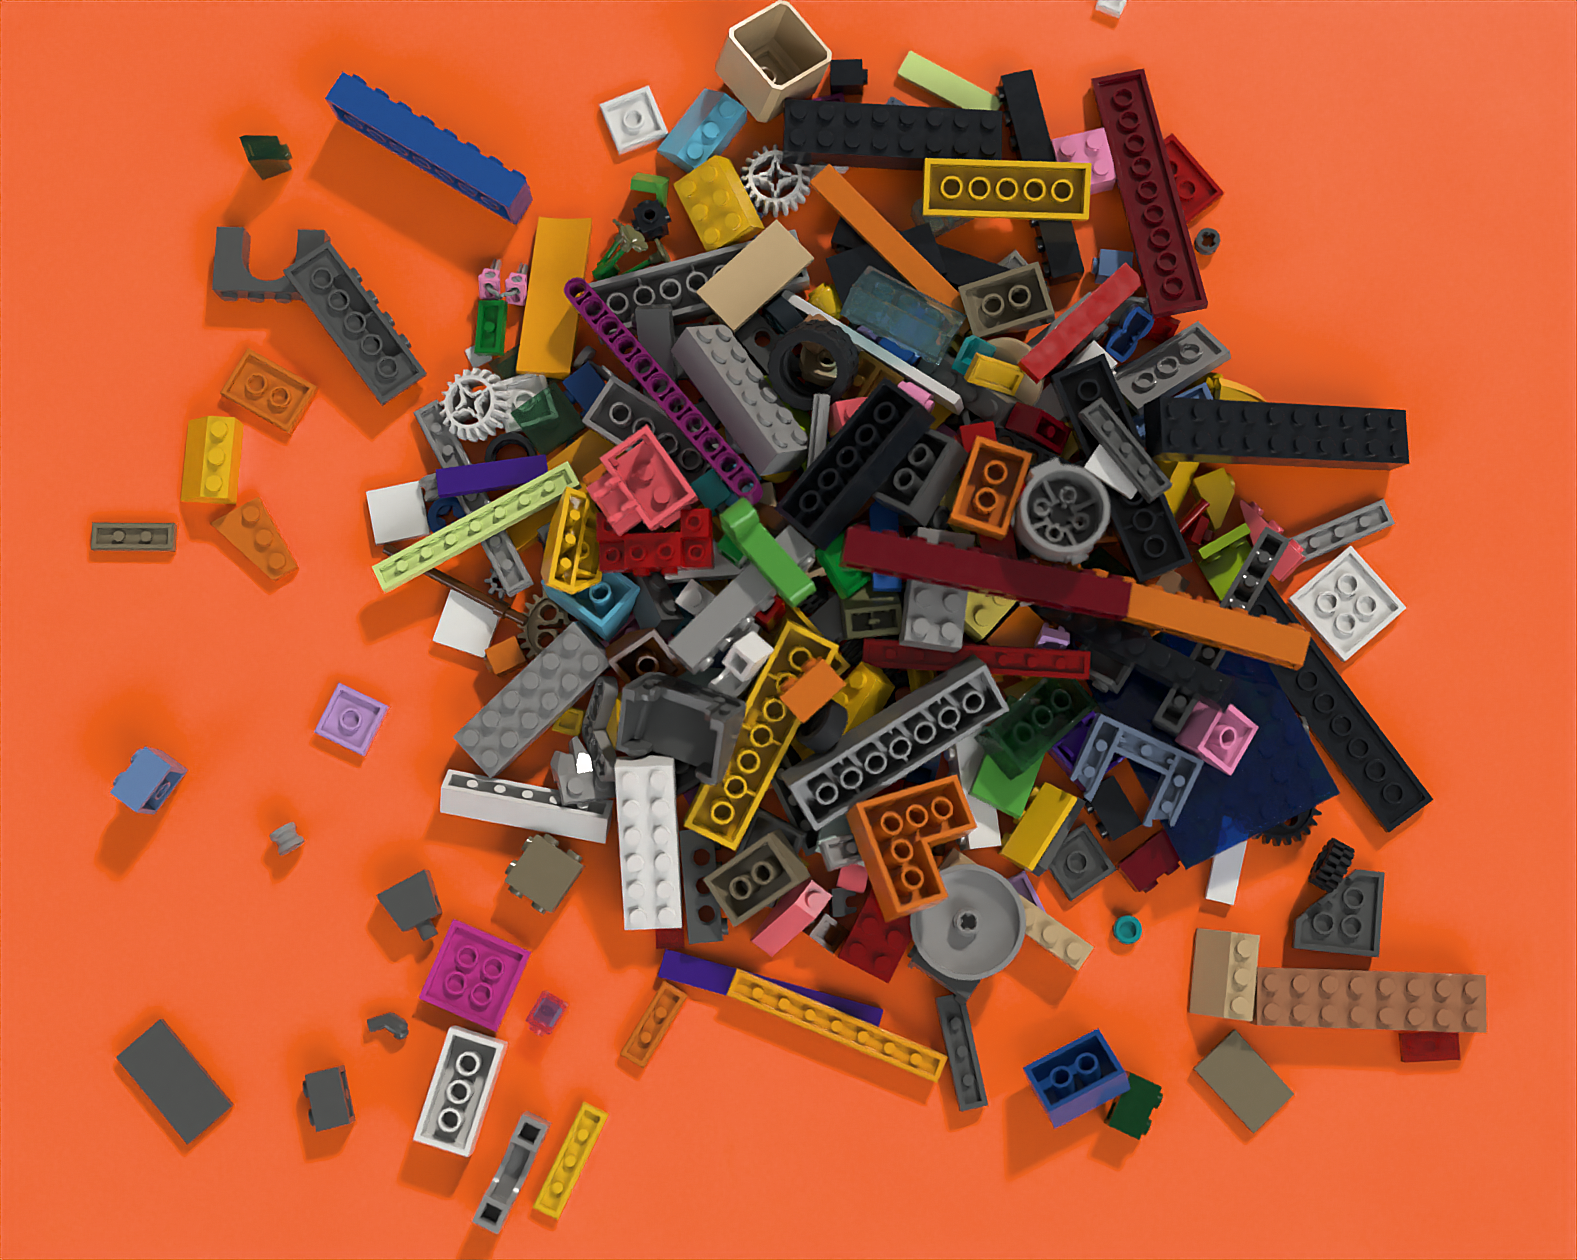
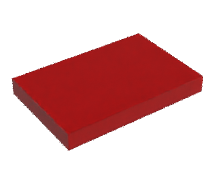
M1171 133L1164 139L1186 224H1188L1224 195V191L1179 139Z

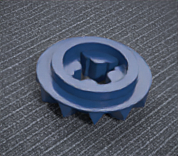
M457 497L440 498L431 505L427 521L433 533L447 526V522L439 516H448L451 510L458 519L466 516Z

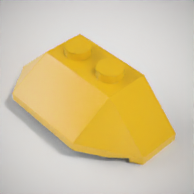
M567 486L563 491L549 526L540 573L546 586L573 595L599 584L602 579V572L599 571V542L596 541V512H599V510L595 506L596 502L591 498L590 494Z

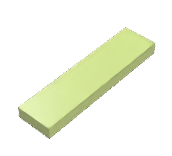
M909 51L897 72V76L956 108L999 111L1003 102L999 103L997 96L912 51Z

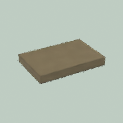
M1234 1029L1193 1067L1199 1076L1252 1133H1255L1294 1095L1293 1091Z

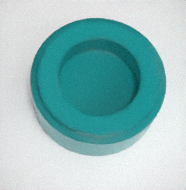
M1121 916L1113 924V934L1119 942L1132 944L1141 937L1142 925L1133 916Z

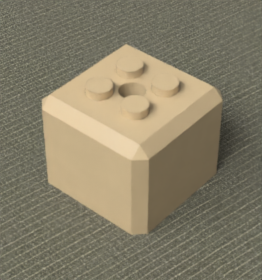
M778 0L729 28L715 62V72L757 121L767 123L784 112L785 99L805 100L815 94L832 60V52L790 2Z

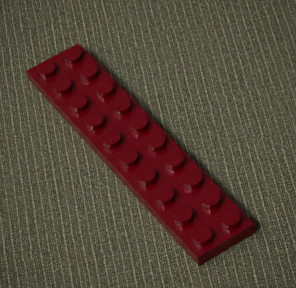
M1142 68L1092 78L1091 87L1115 167L1116 182L1140 274L1144 281L1143 285L1152 319L1207 309L1208 300L1145 70Z

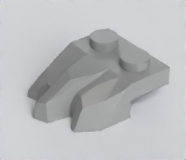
M578 736L573 737L568 742L569 754L561 751L554 752L550 766L554 783L558 785L562 806L616 798V781L601 782L599 780L588 750L584 748Z

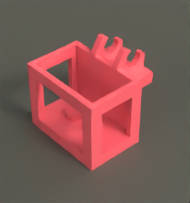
M647 425L600 458L609 472L586 488L591 498L600 507L608 522L619 536L642 520L653 533H662L680 520V509H696L703 504ZM641 438L644 440L617 460L614 458Z

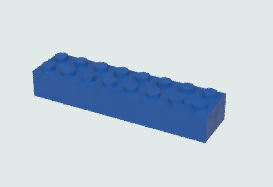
M344 72L341 73L325 97L338 120L512 224H518L533 201L530 187L526 181L527 178L515 169L509 171L503 167V163L491 155L487 158L472 143L467 142L464 144L460 142L453 132L446 128L443 131L434 126L435 123L424 115L418 117L403 102L398 101L396 104L381 89L375 88L373 90L366 86L367 83L359 76L353 74L351 77Z

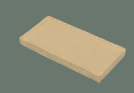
M776 219L697 290L696 295L735 333L814 261V257Z

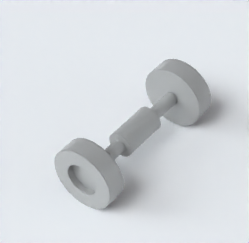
M589 345L580 352L573 364V367L578 370L588 362L597 371V374L607 382L612 375L618 378L617 375L603 365L600 367L592 361L596 350ZM635 378L628 383L629 386L639 392L641 385H638Z

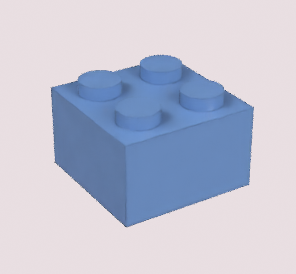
M145 746L143 749L136 751L130 760L132 764L126 772H121L113 781L114 787L110 793L136 813L154 815L188 769L164 751Z

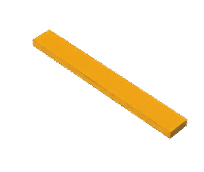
M737 968L726 994L731 998L935 1083L938 1082L948 1057L938 1051Z

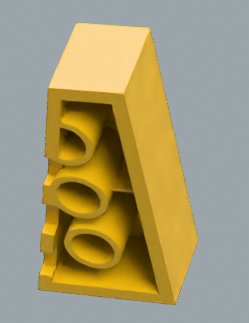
M861 661L844 680L846 685L831 698L846 708L848 712L847 725L842 735L881 712L895 689V686L880 668ZM796 736L790 742L802 760L815 753L801 744Z

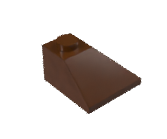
M654 627L628 632L605 648L608 663L626 685L648 672H661L677 678L687 671L683 664L670 653L667 643Z

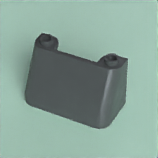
M645 673L623 687L616 750L625 752L629 757L640 758L653 750L697 766L696 777L702 783L717 785L725 777L745 718L747 705L738 698L665 673Z

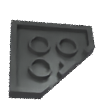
M1358 869L1351 871L1338 884L1336 890L1334 889L1332 893L1326 892L1294 919L1292 948L1379 957L1385 872Z

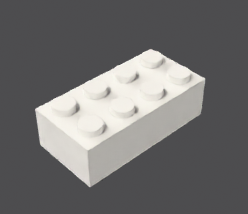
M456 1025L449 1027L413 1140L469 1157L474 1152L509 1042Z

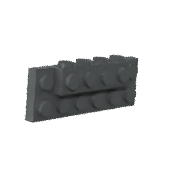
M329 240L283 270L284 275L381 406L427 376L423 367L409 350L412 346L403 333L397 334L393 328L395 322L386 311L384 313L380 311L377 307L379 303L377 297L370 289L366 291L360 284L363 281L360 274L354 267L349 269Z

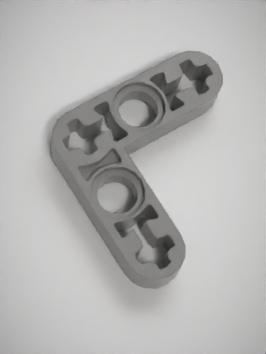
M599 676L597 678L582 723V737L601 782H615L617 755L606 731L618 695V683L614 676Z

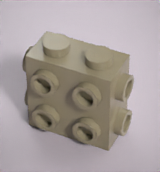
M548 833L544 837L536 834L534 838L532 836L528 837L521 848L524 853L518 861L514 859L505 870V874L508 876L504 880L510 885L508 890L519 898L525 895L533 901L531 906L542 914H545L546 911L549 913L555 912L586 867L580 863L583 859L580 855L571 849L564 852L557 847L560 842Z

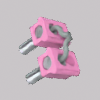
M493 259L490 269L484 268L482 275L478 276L479 298L482 300H502L506 296L508 304L525 306L528 265L524 263L523 266V263H520L517 273H510L509 279L505 280V292L500 294L499 270L502 262L500 259Z

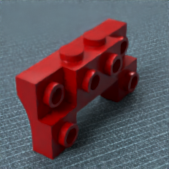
M709 508L680 509L681 532L628 534L627 531L621 536L610 525L603 512H596L599 571L602 573L633 572V576L645 577L650 576V572L661 571V575L674 576L678 575V571L713 570L712 511Z

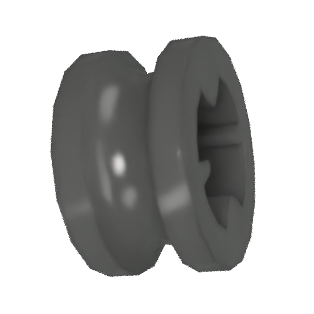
M1212 228L1202 229L1194 240V247L1197 252L1202 255L1214 253L1220 245L1221 238L1219 233ZM1203 236H1205V239L1208 237L1212 238V247H1209V244L1206 247L1202 244Z

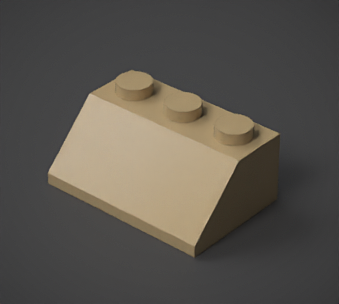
M1196 928L1189 1013L1252 1021L1260 935Z

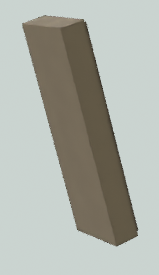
M92 522L91 550L176 552L177 524Z

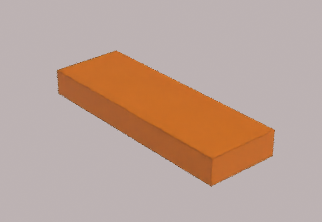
M664 980L621 1050L620 1055L644 1069L688 997V994Z

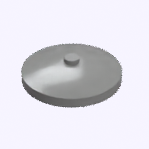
M962 864L939 871L949 897L937 906L911 914V932L919 953L935 970L951 978L979 980L998 973L1017 955L1025 936L1026 916L1019 894L1006 878L984 866Z

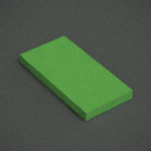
M1009 695L1005 699L1009 711L997 719L968 794L1019 819L1023 814L1058 719Z

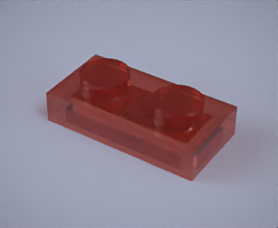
M1458 1032L1398 1033L1401 1062L1461 1060Z

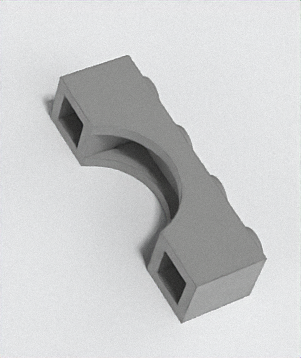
M525 1111L522 1114L509 1141L504 1158L471 1222L496 1234L503 1229L552 1122L529 1111Z

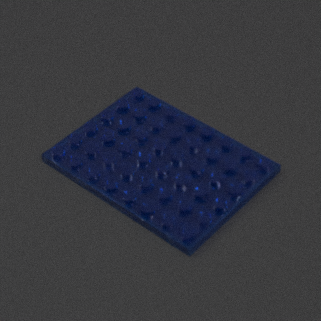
M1163 632L1152 637V640L1187 657H1190L1198 643ZM1226 651L1216 668V671L1232 678L1239 689L1231 704L1259 728L1232 775H1228L1204 762L1175 825L1170 826L1168 819H1159L1185 870L1340 795L1339 789L1266 661ZM1134 669L1118 694L1110 690L1104 693L1095 688L1091 680L1084 679L1103 715L1189 753L1175 742L1176 738L1151 725L1171 690L1170 687ZM1126 757L1150 803L1162 773Z

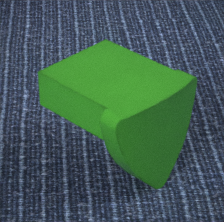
M637 172L631 178L630 190L656 194V200L658 199L662 208L667 206L670 177Z

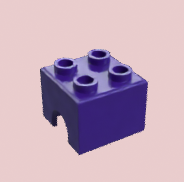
M1094 711L1085 715L1046 750L1069 778L1096 715ZM1114 752L1105 774L1126 757ZM1078 778L1073 781L1081 792L1087 791Z

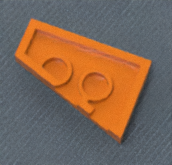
M260 497L252 499L210 523L273 581L276 582L299 569Z

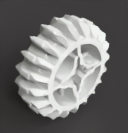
M776 144L773 145V151H769L767 146L764 145L763 154L755 150L753 152L754 159L747 157L745 160L747 167H741V174L743 176L740 177L751 202L754 203L755 210L758 211L762 207V214L764 216H767L769 211H773V217L775 218L778 217V211H782L784 216H787L789 214V207L796 212L798 210L797 203L804 204L806 202L804 195L810 194L808 186L812 178L808 176L810 174L809 167H804L801 164H782V151H778V145ZM771 164L768 171L760 172L759 175H756L760 169ZM780 164L790 168L795 175H791V172L783 171L780 168ZM774 172H777V178H779L776 191L774 190V184H772ZM756 187L767 190L771 194V198L762 195ZM795 187L790 194L780 198V194L784 190Z
M473 368L472 371L463 369L462 376L454 374L455 382H446L450 388L448 391L441 392L445 396V400L438 402L441 407L445 408L439 413L441 417H446L443 424L450 426V433L458 435L464 441L477 442L478 439L484 441L487 440L488 434L497 436L495 428H504L501 421L503 418L509 419V415L505 411L512 408L511 404L506 402L512 397L510 393L506 392L507 385L501 381L498 375L492 374L487 369ZM484 385L487 387L483 391L478 390L477 392H474L472 390L474 387ZM477 418L479 422L471 425L464 423L468 419Z

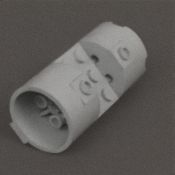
M1058 458L1030 469L1024 480L1026 488L1016 504L1011 518L1018 560L1023 561L1024 558H1030L1032 554L1051 562L1065 564L1071 561L1073 565L1080 564L1089 558L1087 553L1094 548L1093 544L1102 535L1108 524L1110 504L1106 490L1093 474L1080 467L1061 465Z

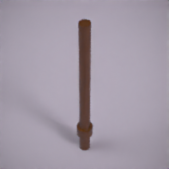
M387 543L382 553L391 557L401 550ZM436 568L423 573L427 577L493 611L494 615L502 619L508 618L523 627L528 622L529 617L512 609L511 604L503 600L497 601Z

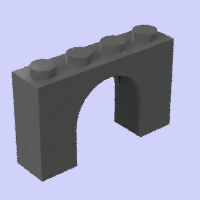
M217 226L212 290L222 300L234 302L238 298H248L251 302H264V299H275L279 303H291V300H302L305 303L286 276L272 281H264L252 276L249 268L251 235L244 227ZM298 229L295 262L328 240L331 243V238L325 230Z

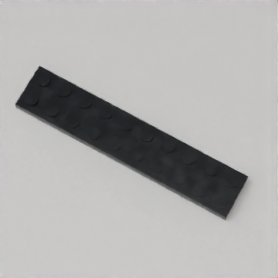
M1267 580L1248 615L1257 618L1260 615L1270 616L1276 619V623L1286 626L1288 623L1301 625ZM1311 637L1303 666L1299 670L1256 659L1297 715L1306 718L1309 731L1386 833L1392 831L1434 800Z

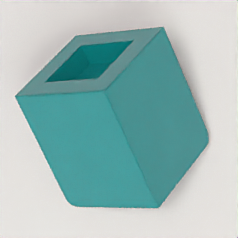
M971 335L965 338L951 368L965 375L976 353L993 358L997 348L981 338Z
M713 468L690 484V487L705 508H709L712 511V517L717 514L714 509L731 498V493Z

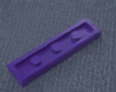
M546 454L435 469L439 498L518 488L548 472Z

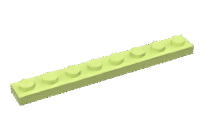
M567 461L372 566L382 590L387 593L553 504L561 499L566 486L576 490L582 488L570 463Z

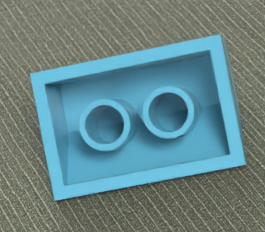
M704 88L658 147L657 152L688 174L714 155L720 156L747 122V108L726 93Z
M602 573V579L599 584L573 595L546 586L543 579L540 581L551 600L607 642L627 623L640 592V587L621 573Z

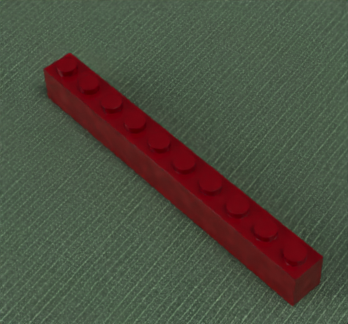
M853 525V528L848 527L844 533L839 561L840 567L1121 621L1128 617L1133 583L1124 581L1122 576L1107 575L1106 578L1096 576L1095 571L1080 569L1079 572L1068 570V566L1062 564H1051V567L1040 565L1039 560L1024 558L1023 561L1012 559V555L1006 553L984 554L983 549L976 547H967L966 550L955 548V544L950 542L928 543L926 538L920 536H910V539L898 537L899 533L890 530H882L881 533L872 532L870 527L864 525Z

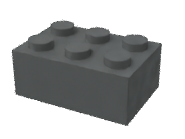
M928 428L871 497L883 507L926 527L969 453L955 439Z

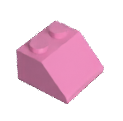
M1197 701L1175 742L1195 757L1200 758L1228 775H1232L1259 727L1232 704L1223 714Z

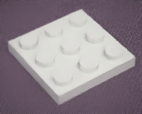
M1352 546L1345 549L1287 599L1341 662H1345L1407 608Z

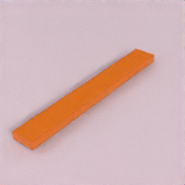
M830 164L810 181V186L962 338L971 330L960 293Z

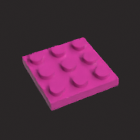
M453 919L419 999L497 1032L532 952L457 919Z

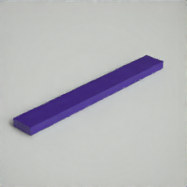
M665 949L658 977L726 995L737 968ZM748 972L879 1027L883 1013L881 1008Z

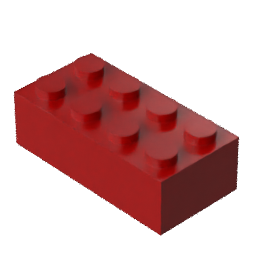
M872 887L837 957L889 984L912 938L911 914L886 922Z

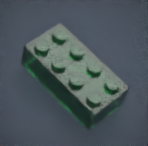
M1040 677L1008 706L1009 711L991 721L973 738L1011 781L1028 770L1098 704L1076 679Z

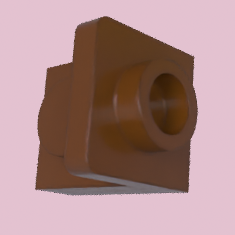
M821 911L816 919L802 930L832 954L835 953L850 932L824 911Z

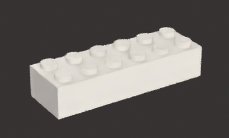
M666 755L642 756L640 758L617 757L615 781L625 930L682 928L683 907L674 758Z

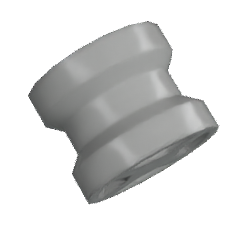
M436 473L421 478L419 483L425 489V501L431 503L440 499L438 496Z
M294 822L278 828L269 835L271 841L276 842L278 845L277 851L280 856L295 850L305 842L303 836L297 834V826Z

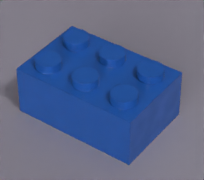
M1099 1028L1023 1067L1027 1081L1054 1129L1131 1089L1125 1070Z

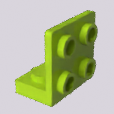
M1246 523L1198 549L1192 555L1219 601H1222L1252 550L1246 539V536L1251 533Z

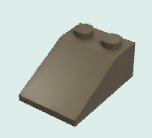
M1038 261L958 287L972 334L981 339L1030 330L1052 323L1055 320V312Z

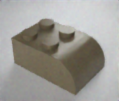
M779 828L764 836L703 880L732 925L736 927L811 877V875Z

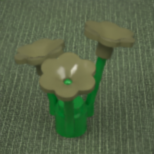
M614 218L612 222L617 226L618 233L614 237L615 241L592 271L597 281L619 276L620 268L615 263L625 252L628 253L632 248L637 252L648 249L645 238L640 232L635 231L630 225H622ZM656 238L657 252L651 254L646 261L622 274L638 271L651 264L656 265L661 261L664 263L671 262L670 256L662 242ZM620 245L621 248H620V249L617 251V253L611 258V256L613 255V253L616 251V249H617L618 246Z

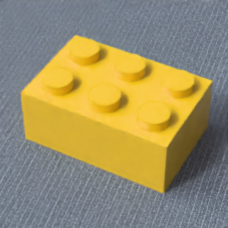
M714 155L673 184L706 252L744 243L765 229L729 158Z

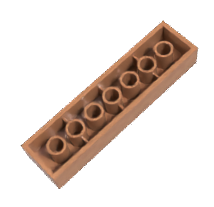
M1257 967L1253 1019L1250 1021V1024L1257 1026L1487 1033L1486 975Z

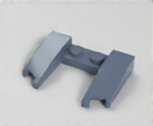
M1097 712L1070 775L1071 781L1073 782L1078 778L1087 790L1084 797L1092 801L1114 752L1162 773L1142 825L1152 827V820L1168 819L1169 825L1174 826L1204 761Z

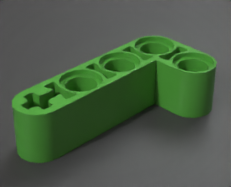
M740 498L719 515L721 527L726 535L790 607L794 608L816 590L809 577L761 525L757 512L745 498Z

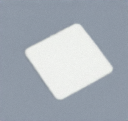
M475 345L465 350L473 368H477L492 360V356L476 355L474 353Z

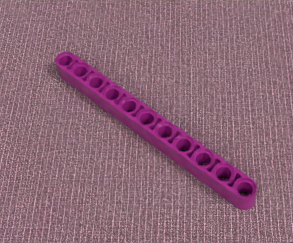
M579 277L568 280L564 287V293L580 316L738 499L743 497L751 505L759 502L763 495V488L746 464L590 285ZM584 291L580 297H576L578 293ZM600 310L597 315L592 316L595 311ZM617 329L615 333L608 335L610 330ZM633 347L630 353L624 354L626 349ZM650 366L646 373H640L643 368ZM661 386H667L665 391L657 393ZM684 405L681 411L673 412L677 406ZM701 425L698 431L690 432L693 426ZM719 444L715 451L707 452L711 445ZM736 464L733 471L724 472L728 465ZM754 484L751 491L742 492L745 485Z

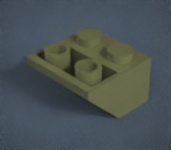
M871 580L848 598L841 600L839 597L844 640L900 634L902 609L897 591L872 592Z

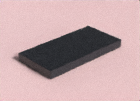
M929 222L899 232L942 276L947 275V270ZM868 243L826 258V263L844 311L911 287Z

